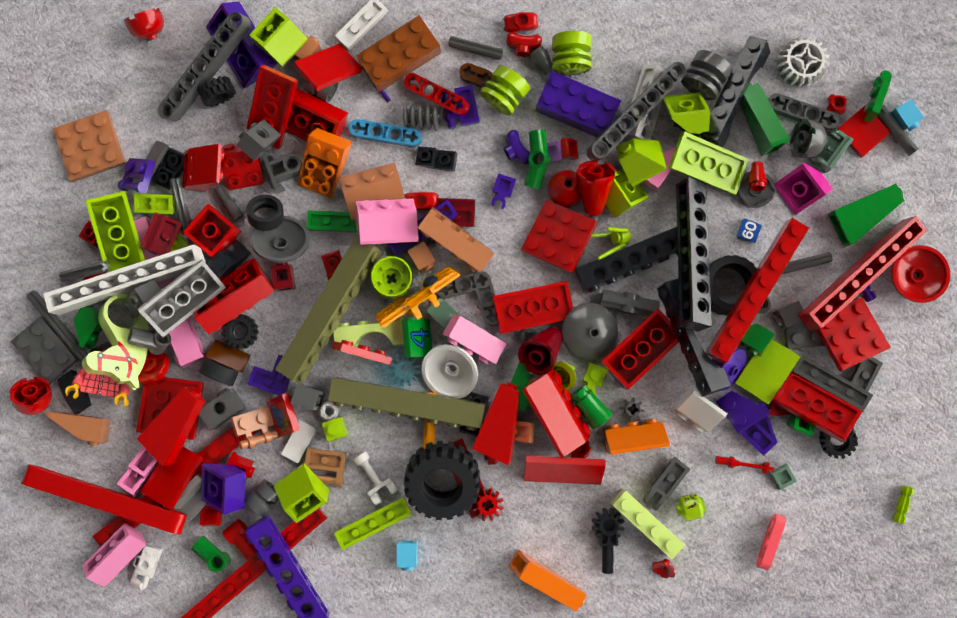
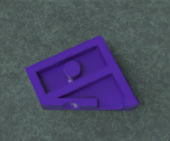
M730 391L716 401L719 408L727 413V419L738 434L770 414L768 409L733 391Z
M760 402V403L758 404V405H760V406L766 408V407H765V404H764L763 402ZM768 415L741 433L763 456L778 443Z

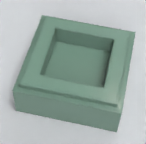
M784 464L769 472L778 490H782L797 482L788 464Z

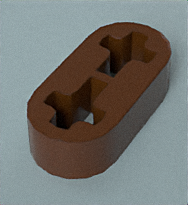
M465 63L460 67L459 75L464 82L482 88L485 87V83L482 82V78L485 75L488 76V80L493 82L491 78L492 72L471 63ZM470 69L474 75L469 74L467 77L463 71Z

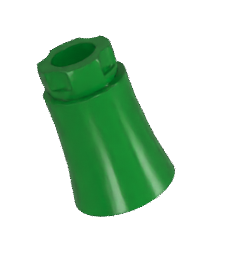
M586 385L579 387L571 395L575 405L582 412L591 429H596L604 424L613 414Z

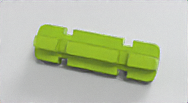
M902 486L900 492L902 496H899L897 514L895 513L893 518L894 522L905 524L907 518L905 514H908L912 500L910 496H913L914 488Z

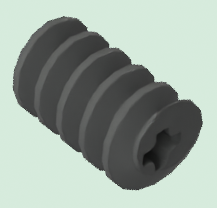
M405 103L403 110V123L405 127H408L411 122L412 128H415L418 124L419 128L423 129L426 124L427 130H430L433 125L434 131H438L442 123L443 108L437 113L436 107L433 108L432 112H430L429 106H426L425 110L422 111L421 105L415 110L414 104H411L410 108L407 109V104Z

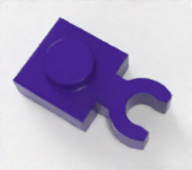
M498 173L492 191L497 196L492 199L491 206L494 207L496 201H501V209L505 208V197L511 198L516 182L515 178Z

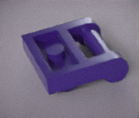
M129 158L125 164L123 180L118 182V189L121 191L134 190L138 193L147 192L156 162L149 159ZM133 179H140V182L132 183Z

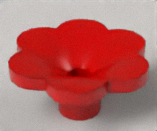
M587 440L584 444L573 450L571 458H587L591 451L589 441Z
M663 559V561L652 563L655 574H659L665 579L675 577V568L670 565V560Z

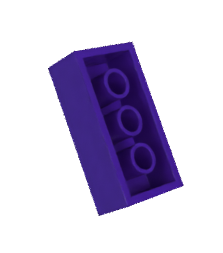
M551 71L535 111L598 138L612 124L622 100Z

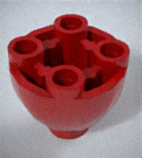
M562 170L552 176L548 183L547 191L553 203L568 208L575 206L582 200L576 172L573 170ZM565 182L572 183V186L566 187Z

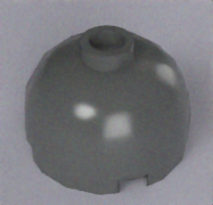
M802 119L801 123L795 124L791 132L790 143H793L791 153L798 158H812L819 155L827 143L826 131L819 122Z

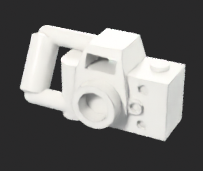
M147 544L144 546L142 554L135 556L132 564L135 569L130 581L132 585L141 590L146 588L149 578L154 576L163 550L162 548ZM137 576H144L143 581L138 579Z

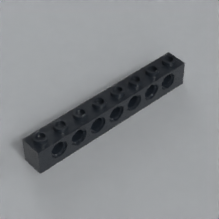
M688 177L676 184L680 327L699 332L712 327L706 183Z

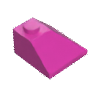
M806 163L801 164L774 184L776 190L795 215L833 189L821 172Z

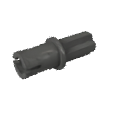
M224 185L218 186L214 192L222 202V207L226 208L234 222L238 221L244 214L235 203L236 199L231 197Z

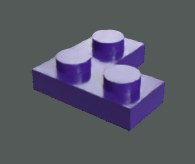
M278 354L272 372L254 366L247 384L278 396L285 394L291 380L275 370L283 355Z

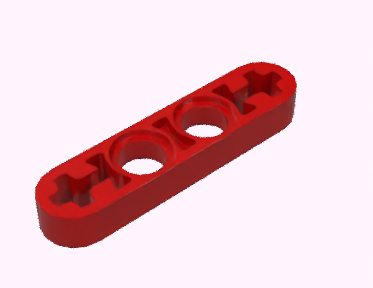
M409 73L404 79L405 87L411 92L457 115H464L469 110V103L462 96L415 73ZM411 80H412V81L415 80L417 83L420 84V87H418V86H416V85H414V84L411 85V84H410V81H411ZM427 86H432V93L429 95H425V88ZM447 93L449 96L448 100L445 103H441L440 96ZM453 100L458 104L464 105L463 108L458 109V107L452 104Z

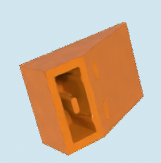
M316 128L308 136L297 185L332 199L346 165L352 141Z

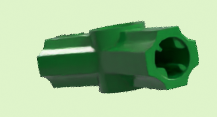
M533 130L528 132L531 154L529 156L530 165L524 185L541 190L546 168L551 163V157L548 154L546 130ZM539 155H542L543 161L541 164H538L537 158Z

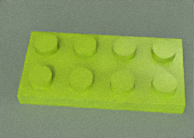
M684 131L679 136L668 168L731 195H737L749 159Z

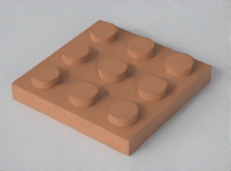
M107 110L53 128L69 181L71 182L126 164L110 113Z

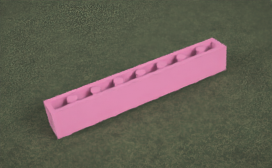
M147 217L134 221L140 244L151 223V219ZM142 249L145 260L158 256ZM175 277L157 284L162 290L173 282ZM191 316L169 332L171 336L169 346L174 349V359L178 365L188 367L207 358L205 357L206 353Z

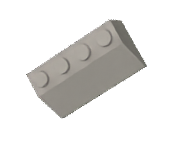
M201 259L137 310L164 337L226 287Z

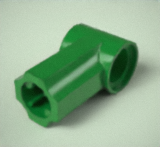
M201 536L192 546L191 550L207 563L211 571L218 572L230 565L231 558L229 554L221 551L205 536ZM217 557L221 558L222 560L221 566L217 565L216 563Z

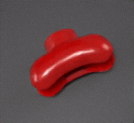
M519 12L506 15L503 18V21H505L504 31L535 30L539 25L537 21L538 16L533 12Z
M512 31L507 34L506 43L510 48L516 49L515 54L517 56L528 57L530 56V51L541 47L542 37L538 34L524 36Z
M410 192L404 194L405 199H414L416 210H431L432 207L436 208L438 206L437 198L439 195L435 192Z

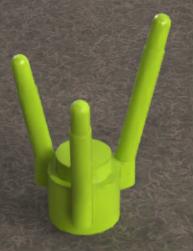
M607 227V230L612 231V233L592 234L591 237H611V241L618 245L598 256V260L619 249L626 248V244L631 240L628 228Z

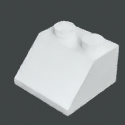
M687 390L674 408L678 412L676 415L684 421L688 419L694 423L692 427L701 433L703 431L710 432L727 415L725 411L705 397H702L695 390Z

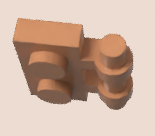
M269 407L230 418L235 436L243 435L245 439L239 442L240 449L247 447L251 449L256 447L257 444L263 442L267 444L272 442L273 439L278 438L277 431H268V427L274 425ZM260 430V436H252L251 432Z

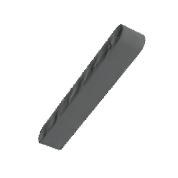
M232 12L227 16L159 105L158 114L161 118L179 121L199 96L198 88L201 87V84L206 83L207 80L211 81L249 32L251 21L248 17L238 12ZM241 19L240 25L237 26L238 21Z
M675 62L666 68L588 147L587 157L591 161H599L607 156L685 76V65L681 62ZM672 69L677 72V76L672 73ZM659 82L664 84L665 89L660 87ZM647 95L652 98V102L647 100ZM634 108L638 109L639 116L634 113ZM621 121L626 123V129L621 126ZM608 134H611L613 136V142H610L608 140ZM595 147H598L600 149V156L595 153Z

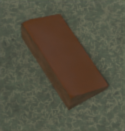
M215 340L205 357L236 371L244 372L251 355Z

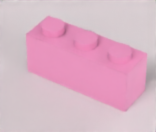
M453 314L442 334L448 338L447 342L455 346L461 345L471 356L473 353L478 355V360L487 365L489 362L496 364L507 345L465 318Z
M124 523L82 565L86 578L105 587L142 551L146 545L142 532Z

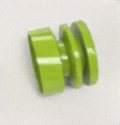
M563 31L553 35L552 51L556 54L552 56V70L563 75H578L591 71L592 63L590 61L592 56L588 52L592 49V36L583 31Z
M498 65L491 75L493 82L487 81L485 87H482L480 90V95L491 107L505 115L511 116L514 113V108H517L519 105L516 99L523 100L529 92L530 86L514 70L504 65Z
M387 256L380 259L374 265L371 272V281L375 293L386 300H397V298H402L407 294L412 282V271L409 265L403 259L396 256ZM392 276H394L396 283L391 282V284H389L387 277L391 278Z

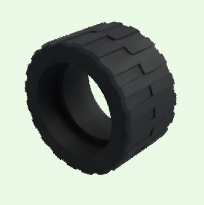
M739 255L720 257L709 265L711 311L716 314L727 316L735 303H726L716 295L713 287L715 274L724 268L734 269L742 276L746 286L756 270L753 262Z

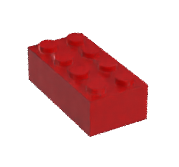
M255 258L246 262L220 280L226 288L193 313L194 318L208 334L218 331L224 324L236 319L239 314L251 309L257 302L269 297L274 292L267 273Z

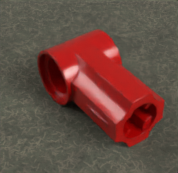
M237 519L222 533L225 539L230 544L235 545L245 559L248 560L256 554L257 549L254 544H250L246 539V524L242 520Z

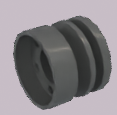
M700 50L693 58L691 67L687 68L681 83L689 92H701L705 100H715L722 89V84L726 82L731 74L732 67L720 55L708 50Z

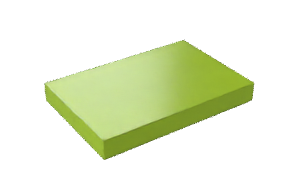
M772 339L762 356L756 355L752 357L735 384L769 405L800 359V356Z

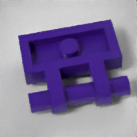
M473 86L454 88L455 94L462 96L468 101L469 110L464 115H457L445 109L446 115L444 118L448 124V129L456 128V120H460L461 127L480 123ZM447 93L442 94L441 103H445L448 100L449 96ZM457 103L458 109L463 108L464 105Z

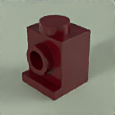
M288 262L276 263V266L271 267L274 290L296 289L294 271L291 264H288ZM286 273L288 275L287 279L282 280V275Z

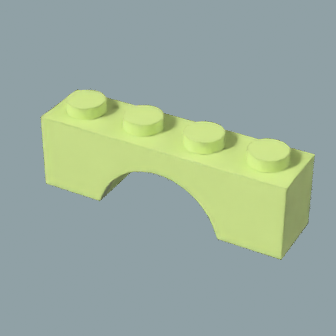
M407 317L397 318L395 322H391L384 328L377 321L374 324H369V321H359L357 325L350 326V323H339L338 328L333 331L334 341L341 343L342 340L353 342V347H358L359 342L366 335L382 333L390 339L394 346L404 345L402 319Z
M622 489L610 502L669 558L673 559L685 546L683 542L626 490Z

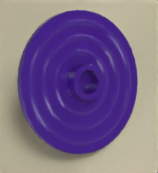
M740 348L734 351L728 363L721 364L713 358L711 360L718 367H724L732 386L744 369L747 355L746 351Z

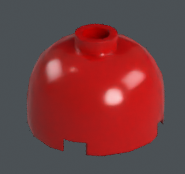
M153 8L134 14L135 18L133 19L129 17L124 19L129 32L138 39L146 38L147 42L157 39V34L164 28V19L160 8L156 10Z
M33 377L34 379L31 380L24 378L16 382L9 391L13 407L25 415H36L45 411L53 397L50 384L46 379Z

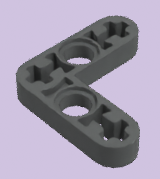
M482 271L461 276L446 285L447 288L453 287L451 283L455 282V288L458 293H454V289L449 290L448 295H445L443 292L440 293V290L437 291L438 295L443 299L476 291L485 323L490 326L498 324L497 318H495V322L487 320L486 317L489 316L488 309L484 311V307L487 308L494 305L493 300L489 304H485L481 300L482 296L486 293L495 296L488 273ZM483 275V278L488 279L485 281V285L476 283V288L472 289L470 278L474 277V281H477L479 276ZM460 281H468L469 288L464 291L460 290L458 287ZM492 308L493 314L496 315L495 309Z

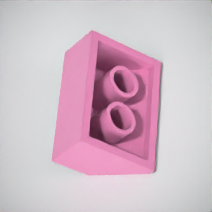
M414 199L356 201L355 222L360 245L418 242L417 210Z

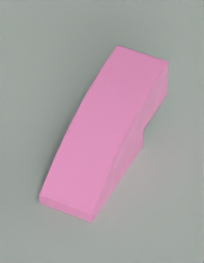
M143 446L129 464V469L118 481L117 485L133 497H136L154 471L158 461Z

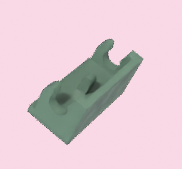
M838 129L835 132L830 131L822 152L810 158L809 162L824 173H827L835 166L854 139Z
M439 298L440 305L437 308L432 305L426 311L445 330L453 314H459L443 298Z

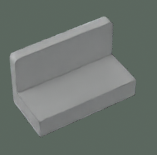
M196 475L188 483L174 507L187 514V520H192L208 505L201 500L202 476Z

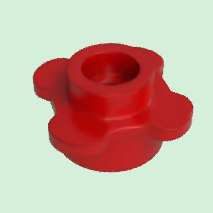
M831 94L828 97L829 105L826 109L843 114L847 102L846 97Z

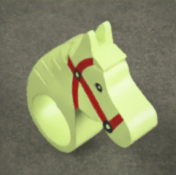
M126 294L115 295L104 303L98 313L99 324L112 347L108 348L104 353L99 351L89 353L82 360V367L89 374L109 376L117 384L126 383L135 391L139 388L138 375L144 366L148 349L128 344L127 340L130 329L118 327L110 321L107 312L108 306L116 303L122 304L128 296ZM142 315L134 318L132 327L149 331L148 321Z

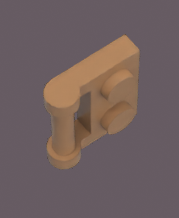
M307 448L305 464L310 469L337 472L336 477L316 476L325 484H333L336 487L342 488L346 452Z

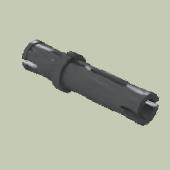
M882 105L880 113L877 115L878 118L896 139V144L899 143L908 156L912 155L919 148L910 139V134L903 130L885 105Z

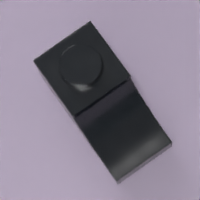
M236 239L227 248L218 251L207 265L222 279L236 270L251 252Z

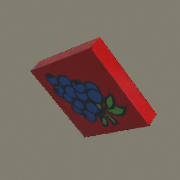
M288 393L266 402L274 422V429L278 433V438L300 430Z

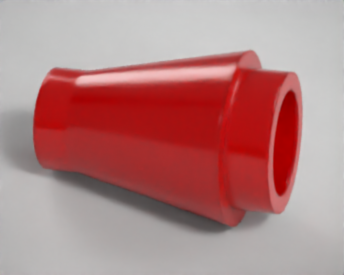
M752 162L748 186H750L752 191L765 190L768 183L763 162Z

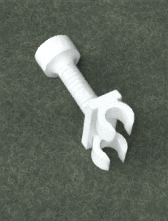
M365 451L353 460L357 466H363L367 475L375 484V487L368 491L367 494L373 503L377 505L382 502L377 490L386 485L390 493L394 494L399 489L391 477L383 482L380 481L372 466L369 465L368 460L370 456Z

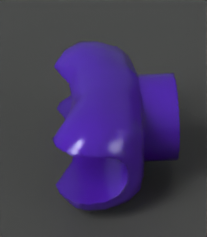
M509 131L506 135L507 146L503 148L506 156L510 161L516 158L519 163L528 164L530 151L523 146L518 131Z

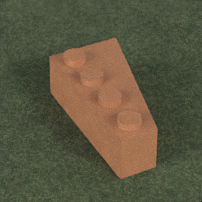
M434 207L431 208L418 226L423 235L433 238L436 241L435 243L442 249L447 248L452 252L451 255L460 261L462 259L467 262L466 266L474 272L476 270L481 272L494 255L492 250Z

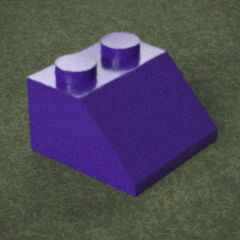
M202 464L201 500L223 515L244 509L246 472L234 465Z

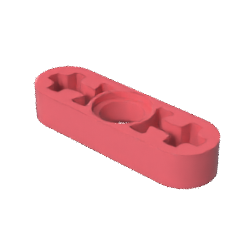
M777 513L773 514L757 558L756 566L766 571L770 569L785 527V516Z

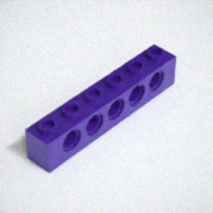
M268 514L249 525L245 531L247 541L250 544H254L257 549V557L260 561L264 560L267 565V573L271 578H275L277 589L281 594H285L288 599L287 604L291 611L295 610L298 615L297 618H329L328 609L270 515ZM266 536L270 538L271 543H262L261 537ZM277 553L281 556V559L273 560L271 555ZM283 570H288L291 572L292 575L289 577H285L282 575L281 572ZM299 587L302 592L294 593L292 588ZM308 603L312 608L305 610L302 605Z

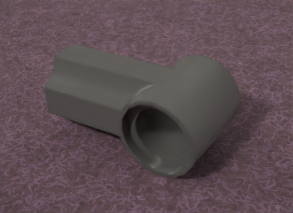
M132 327L127 343L147 348L151 353L160 355L170 344L171 336L168 333L162 337L158 332Z

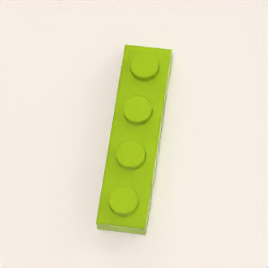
M402 497L335 531L334 535L343 551L409 517L413 513L405 497Z

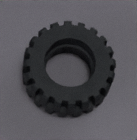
M437 441L435 445L432 442L427 443L425 449L420 447L416 450V454H413L409 459L404 478L405 496L408 498L409 504L412 507L415 506V511L419 514L425 513L424 517L429 519L431 516L441 521L442 518L451 520L455 515L460 517L464 515V510L469 511L472 508V503H475L478 498L480 489L478 463L473 459L470 451L465 452V447L461 445L458 447L454 446V442L449 441L448 444H443V441ZM447 469L454 472L460 478L461 483L453 490L441 492L430 488L424 481V477L433 470Z

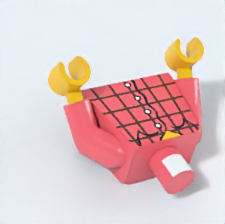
M83 368L75 376L72 385L68 386L65 390L66 396H68L70 391H75L73 399L78 397V388H81V392L115 397L114 401L117 406H119L121 400H124L125 407L129 404L126 396L129 395L130 387L126 383L117 384L109 376L89 374Z

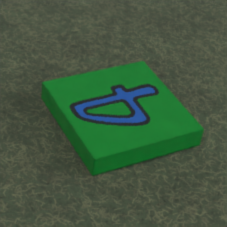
M402 319L405 358L425 357L433 349L430 319Z

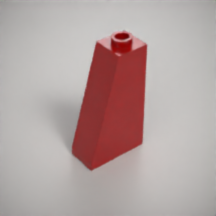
M507 382L506 385L500 384L472 447L473 450L505 465H510L512 462L521 391L516 390L518 386Z
M183 387L137 438L162 467L172 466L175 463L205 403L204 398L201 396L202 393L195 387Z

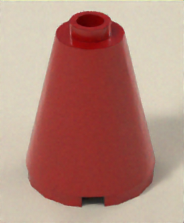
M595 160L581 163L578 169H576V177L584 212L590 216H598L604 210L615 177V168L607 162H604V165L598 164V161Z

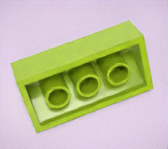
M123 191L85 200L102 260L109 263L110 270L108 272L145 261L126 192Z

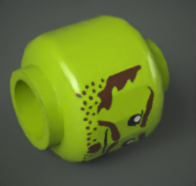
M697 494L681 496L679 504L675 505L678 516H682L685 521L700 519L703 517V513L706 512L704 500Z

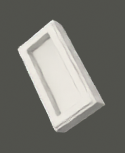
M302 420L298 421L300 430L292 433L281 454L296 463H300L317 428Z

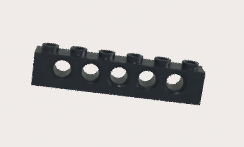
M677 227L614 252L605 258L576 268L575 273L583 292L588 290L591 293L600 289L599 285L605 282L607 285L617 282V277L622 275L624 278L635 274L634 270L636 269L646 270L652 267L653 262H665L670 259L669 256L676 253L678 256ZM664 241L672 243V250L664 247ZM647 248H652L655 251L654 257L647 255ZM629 256H636L638 263L635 265L631 264ZM612 263H618L620 265L619 272H615L612 270ZM600 270L603 273V278L596 279L593 272Z

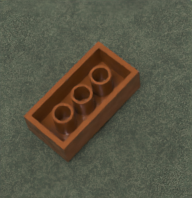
M418 15L357 54L356 57L358 63L363 67L362 69L378 93H380L381 90H385L441 54V49L423 19Z

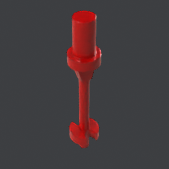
M716 456L715 464L727 465L728 468H734V466L762 469L764 474H768L769 470L774 471V467H769V462L757 465L740 462L733 456L729 458Z

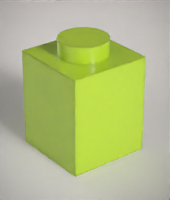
M344 417L322 423L327 442L349 435Z

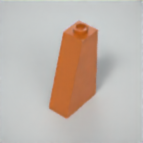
M518 549L509 564L510 569L516 576L577 612L579 607L584 604L587 594L575 584Z

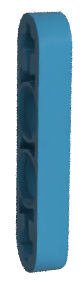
M355 119L349 124L351 135L359 139L406 147H417L422 141L420 132L413 128ZM357 125H360L362 129L367 130L368 135H365L366 132L364 130H359L358 133H356L353 127H357ZM375 127L381 129V134L377 137L371 135V130ZM393 130L400 133L399 138L396 140L389 137L390 132ZM403 132H406L405 135L408 137H412V134H415L418 140L416 139L414 142H411L409 138H405V141H402Z

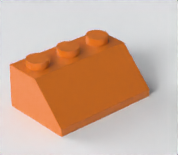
M657 418L647 419L645 424H638V421L627 422L624 427H619V424L607 425V429H603L606 453L611 455L669 447L670 442L663 422H657Z

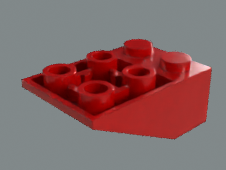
M222 144L189 148L184 152L182 182L184 190L206 192L222 180L223 170L220 169V163L224 158V151L221 150Z

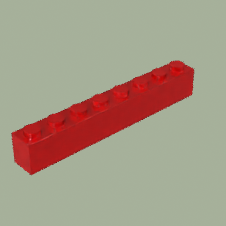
M916 216L901 220L798 314V317L809 330L822 329L927 232V229Z
M793 217L785 221L705 353L721 364L728 363L809 230V227Z

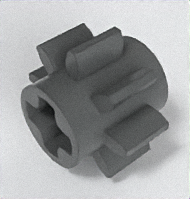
M634 397L631 398V402L624 399V407H619V409L624 411L622 417L629 416V421L631 422L633 417L640 420V412H645V410L640 408L642 402L635 403ZM633 404V407L636 408V412H632L631 415V412L628 411V407H631Z

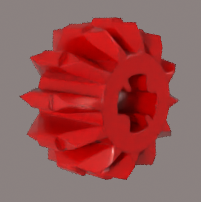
M481 488L483 495L480 496L478 493V500L474 503L477 505L472 506L471 510H478L475 516L479 517L482 514V521L486 520L487 515L490 521H493L492 514L494 513L499 517L500 514L496 510L504 509L503 506L498 505L504 500L503 498L496 499L500 494L498 491L492 495L493 489L489 488L488 494H486V490ZM487 499H489L492 506L484 509L485 506L482 503L487 502Z

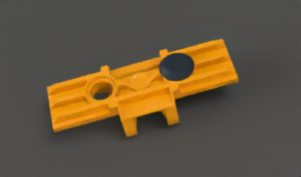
M451 267L443 268L435 275H431L422 281L423 287H421L419 292L414 293L410 298L401 299L399 297L395 302L378 312L375 320L382 328L403 314H406L408 317L414 316V318L419 320L423 316L419 311L418 305L427 299L429 303L437 308L440 303L435 293L458 278L460 274Z

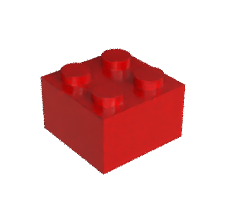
M207 204L182 233L213 258L218 251H222L231 245L242 231L213 206Z

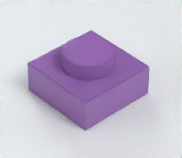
M561 141L547 143L551 162L563 160Z

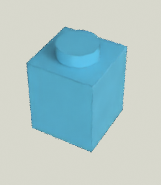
M912 99L890 112L903 130L908 129L909 132L918 127V121L924 118Z
M417 540L398 541L397 568H402L403 571H411L413 567L418 565Z

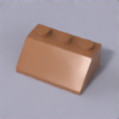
M395 162L340 177L343 194L352 221L355 220L356 201L405 199Z

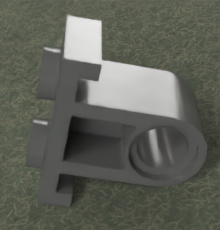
M269 152L262 155L263 161H261L264 171L269 173L268 183L271 189H275L278 193L286 191L281 182L300 175L301 159L295 154H288L275 160ZM297 162L296 168L289 169L290 163Z

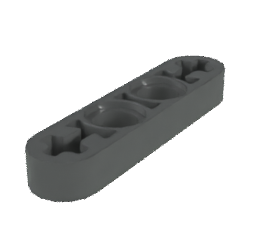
M774 93L768 98L776 114L799 122H802V119L810 120L806 113L807 111H813L816 117L812 121L818 122L821 117L822 120L819 123L825 128V131L832 130L839 123V118L835 113L779 93ZM774 99H777L778 105L776 107L773 106L774 103L772 101ZM789 105H796L798 112L795 114L791 113L788 109ZM827 118H831V119H830V122H832V123H831L830 125H827V123H828V121H826Z

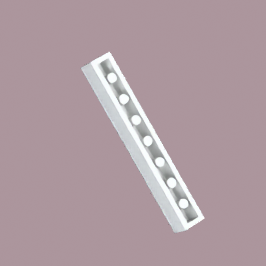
M194 244L44 293L48 313L56 315L65 314L107 300L115 295L132 292L134 288L152 280L159 283L180 276L201 259L205 262L202 249Z

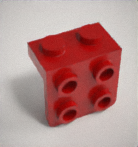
M227 144L221 148L224 151V158L220 164L229 190L264 184L265 179L259 158L253 161L234 144Z

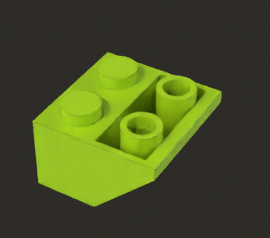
M276 7L249 35L258 47L282 67L308 40L297 26Z
M305 463L274 483V488L283 510L296 523L327 503L330 490Z

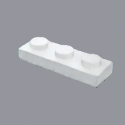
M370 0L335 35V38L350 50L388 12V9L378 0Z

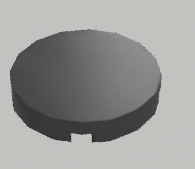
M750 172L743 175L737 192V197L743 205L757 209L764 207L772 200L775 185L768 174L765 173L768 184L766 189L762 191L750 190V186H748Z

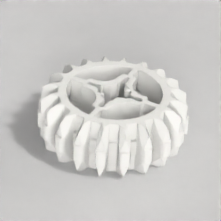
M798 36L796 40L793 38L789 43H785L783 49L779 51L780 56L777 58V61L780 63L777 68L782 69L780 75L785 74L784 80L788 81L790 79L791 85L797 82L798 87H801L803 84L805 87H808L811 84H816L818 80L824 77L823 74L827 73L828 69L826 67L830 63L826 61L829 55L824 54L827 48L820 47L822 42L815 43L816 38L809 41L808 36H805L803 39L801 36ZM801 49L798 55H790L792 51ZM816 68L814 73L805 74L808 69Z

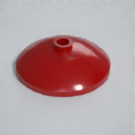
M924 245L912 246L893 262L891 269L893 285L898 293L909 301L916 303L934 301L944 294L950 283L951 273L949 264L945 257L932 247ZM913 273L917 274L916 279L913 277Z

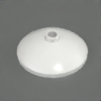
M449 344L436 346L426 354L422 362L423 379L427 386L437 395L460 399L471 393L476 386L478 380L476 363L470 354L458 346Z

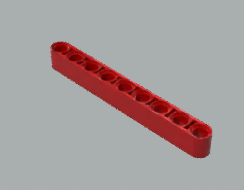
M28 464L21 482L25 486L173 534L181 535L188 516L185 513L170 510L166 507L36 465Z

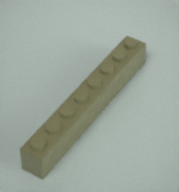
M355 237L276 367V371L299 384H302L307 379L309 371L318 361L321 351L329 343V338L333 331L338 328L341 318L349 310L353 298L358 295L362 283L368 278L373 265L379 260L381 250L372 244L360 245L359 237Z
M339 377L332 378L328 401H333L335 406L345 407V404L352 405L353 409L364 410V407L371 408V412L382 414L383 411H388L391 416L401 417L404 414L409 415V419L412 420L426 418L429 423L439 424V421L447 422V426L450 427L465 425L466 429L477 431L478 428L482 427L487 405L485 403Z

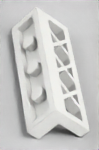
M659 65L643 66L632 102L664 71L663 68ZM659 83L660 87H661L662 89H665L664 84H663V83H661V84ZM647 95V100L652 102V98ZM663 99L651 110L650 119H648L647 114L625 138L651 140ZM634 108V113L639 116L638 109ZM643 127L646 130L644 137L641 135Z

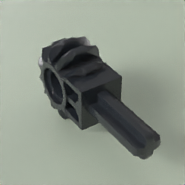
M602 508L603 514L601 515L597 511L595 514L599 518H592L591 521L596 525H593L591 528L593 531L598 530L595 536L598 537V544L602 546V573L612 574L614 572V546H618V538L621 537L618 530L624 531L625 528L620 526V524H623L625 521L621 518L618 519L621 514L619 512L614 514L613 508H610L608 513L605 508ZM606 520H612L613 522L610 529L603 528Z

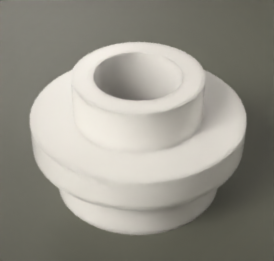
M326 402L319 409V415L325 421L336 419L339 414V409L333 405V402ZM327 408L332 409L333 412L331 415L326 414Z

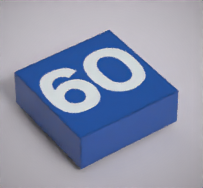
M744 218L736 237L756 243L762 225Z

